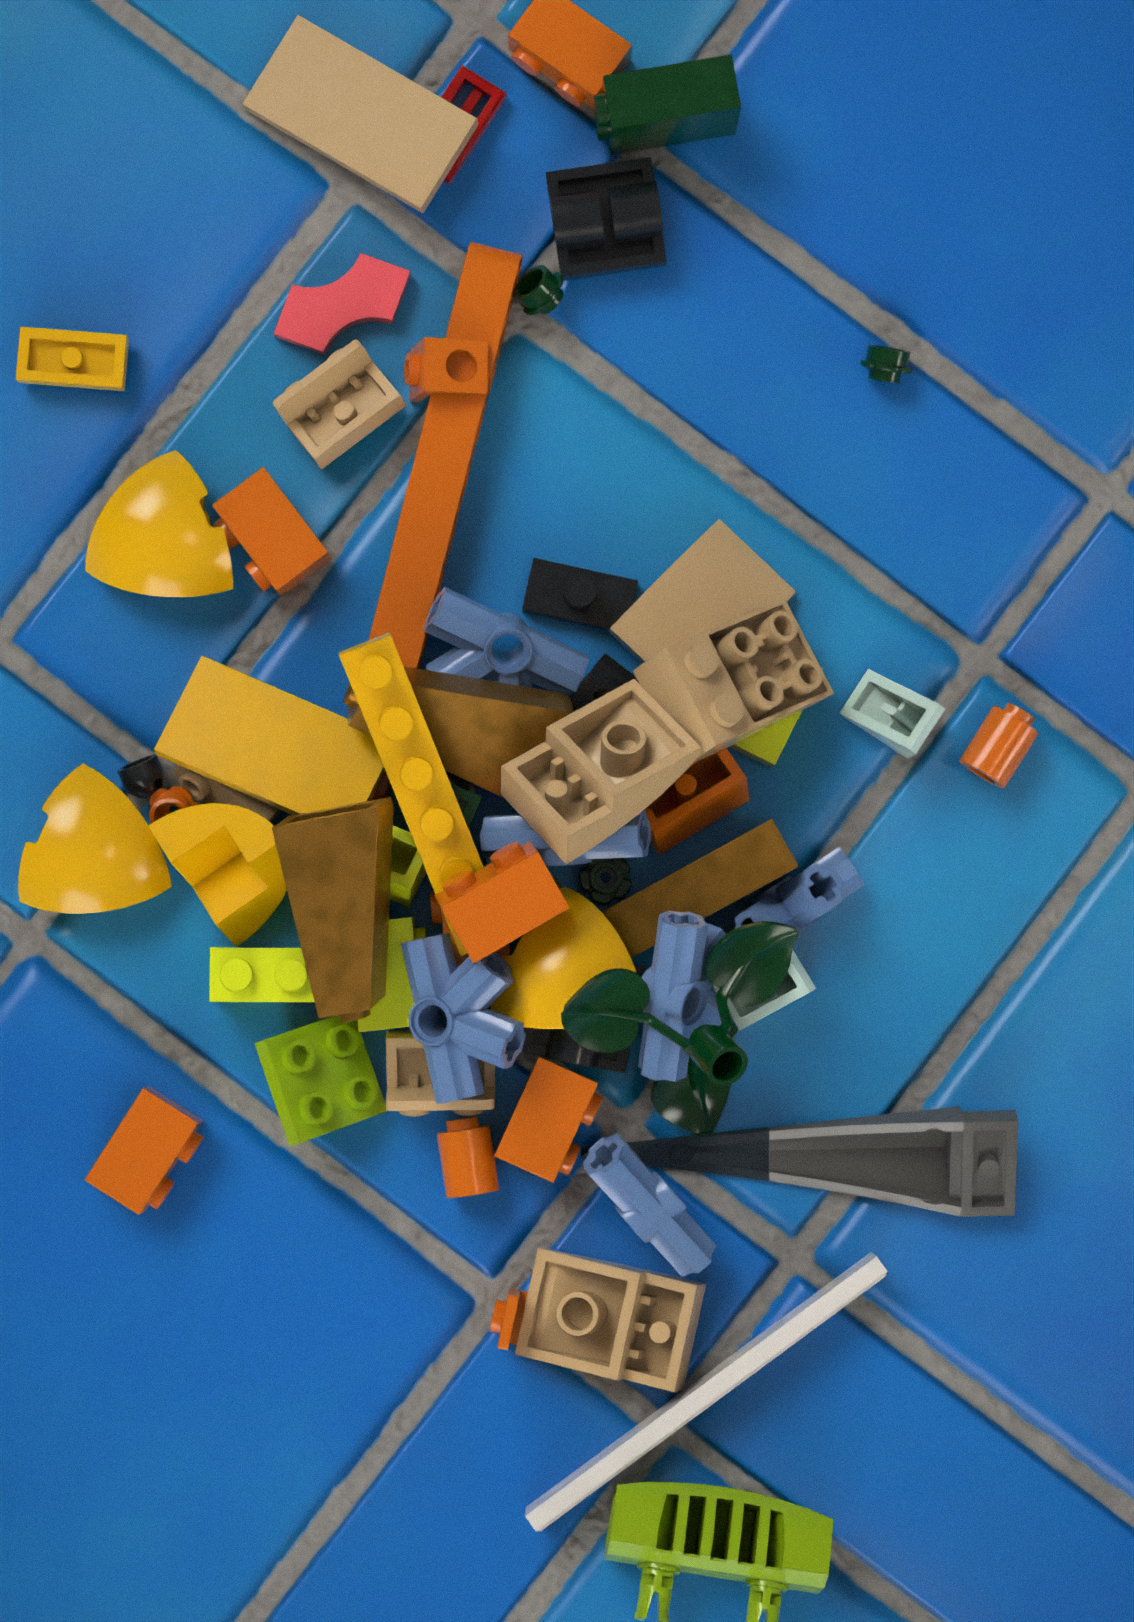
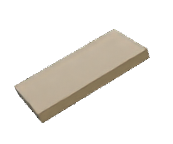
M297 15L242 103L245 110L421 213L425 212L479 125L476 117L300 15Z

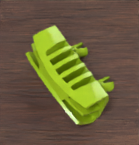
M679 1482L617 1484L616 1492H613L604 1548V1560L637 1565L638 1569L642 1570L634 1619L641 1621L646 1619L652 1596L656 1595L657 1622H669L674 1575L684 1572L745 1582V1586L750 1587L746 1622H759L762 1612L764 1613L765 1622H779L782 1592H788V1589L818 1594L825 1588L829 1575L833 1519L784 1500L728 1487Z

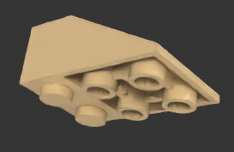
M785 598L669 645L633 670L639 684L702 747L701 755L694 762L715 754L834 694Z

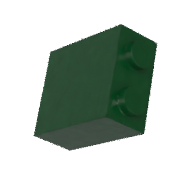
M732 54L604 75L602 93L594 95L595 109H593L598 141L608 139L610 156L735 135L741 104Z

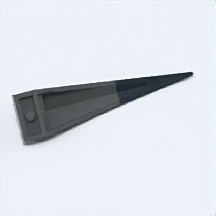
M960 1106L626 1142L643 1163L649 1167L714 1173L811 1187L923 1208L959 1217L1015 1215L1018 1117L1016 1110L961 1111ZM592 1146L581 1149V1158L586 1160L589 1154L588 1150Z

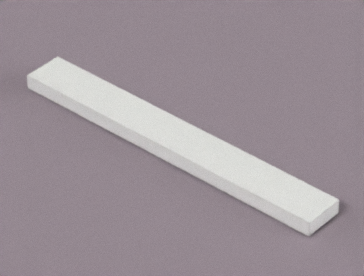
M870 1252L525 1507L526 1519L536 1532L538 1530L541 1532L887 1276L886 1273L888 1271L878 1257L873 1252Z

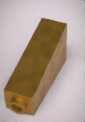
M404 666L445 771L503 797L500 794L501 766L545 742L546 727L574 712L571 698L560 692ZM349 684L343 703L348 705V725L371 736L351 684Z
M391 797L288 816L272 827L318 1018L337 1015L339 1022H351L365 1018L371 1014L370 1009L386 993L394 810Z
M770 819L602 913L615 928L632 958L655 945L659 914L671 910L676 912H692L706 918L799 866L773 819Z

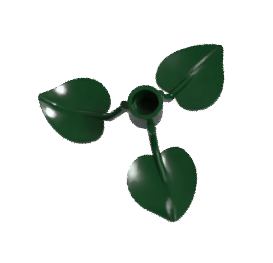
M754 922L730 931L716 943L707 958L704 973L710 983L720 987L715 996L721 1020L720 1026L702 1025L696 1028L689 1038L684 1037L652 1014L643 1012L650 998L649 987L638 973L624 968L603 971L587 981L565 1004L564 1010L561 1013L562 1025L575 1042L584 1048L599 1053H612L628 1048L637 1037L639 1022L648 1024L679 1045L689 1054L686 1078L676 1082L654 1080L651 1088V1102L659 1115L668 1122L683 1127L696 1135L712 1133L725 1107L731 1084L744 1074L748 1064L745 1051L732 1038L737 1033L738 1028L731 1021L727 1000L729 998L734 1004L747 1007L763 1003L778 990L787 975L793 945L799 932L794 927L783 923Z

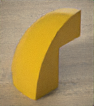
M174 450L163 454L140 467L110 497L96 520L87 546L85 571L103 583L125 591L159 597H196L233 589L232 563L224 529L221 526L213 527L210 524V517L205 511V497L208 495V491L196 471L178 451Z
M84 763L68 774L43 804L42 811L48 815V819L36 843H25L18 876L19 902L41 910L70 914L98 913L125 908L151 899L172 887L163 852L141 813L114 783Z
M222 803L199 804L174 811L148 825L170 863L193 887L215 925L235 947H238L253 935L269 919L282 901L287 888L272 831L274 825L258 813L237 805Z
M567 887L559 890L570 908L524 934L511 956H501L511 967V975L514 982L491 1005V1010L524 1022V1028L564 1029L561 1021V1013L564 1010V1006L587 981L603 971L614 968H624L636 972L626 946L610 921L588 899Z

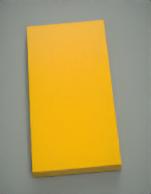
M201 656L154 748L155 754L159 757L292 815L371 801L385 773V768L372 736L349 726L348 718L204 656Z

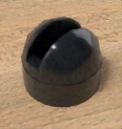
M156 754L135 760L117 770L125 789L129 794L137 798L146 799L163 786V768Z

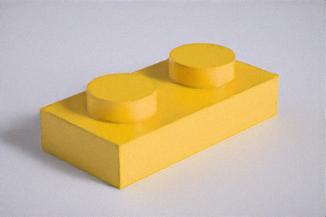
M20 326L16 380L18 383L125 391L129 337L122 334Z

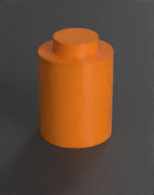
M1007 703L1004 709L992 706L959 759V762L985 781L1005 789L1039 735L1031 727L1035 718L1011 703Z
M478 1116L447 1120V1131L436 1133L446 1198L465 1197L500 1190L490 1125L479 1126Z

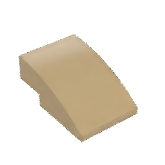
M718 519L611 626L609 633L643 664L663 648L783 598L788 602L796 591L725 523Z
M632 679L547 726L545 742L502 765L500 794L565 864H568L617 832L661 796L701 755L702 747L635 679Z
M538 1248L515 1355L613 1380L623 1379L670 1392L684 1390L706 1283L610 1261Z

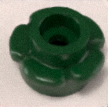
M544 265L535 266L526 272L519 280L514 292L516 299L524 307L523 312L529 316L536 315L539 312L543 315L552 312L563 298V290L561 289L563 277L559 272L553 274Z
M868 345L866 360L860 361L863 367L870 368L868 378L879 381L900 383L901 373L911 374L913 371L912 368H908L911 352L897 348Z
M624 858L591 859L592 862L587 863L586 867L580 870V887L583 891L589 893V898L595 903L610 904L615 898H624L631 888L632 882L628 877L631 869ZM609 873L611 876L610 882L603 883L600 879L601 874Z

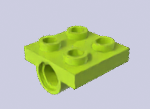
M336 1015L254 1043L289 1147L387 1112L362 1034L358 1030L357 1020L339 1022Z

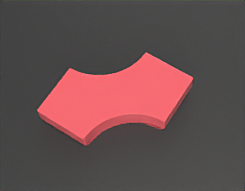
M360 253L353 267L333 283L320 287H301L292 284L276 325L274 336L325 355L334 340L342 332L354 325L372 321L393 324L411 272Z

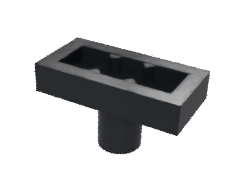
M533 558L522 612L610 631L611 626L633 605L638 580Z

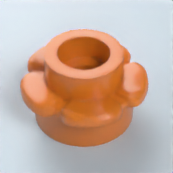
M172 786L169 790L160 788L152 794L149 800L151 806L149 811L150 823L172 813L170 811L171 806H175L180 810L199 804L192 800V793L183 787Z

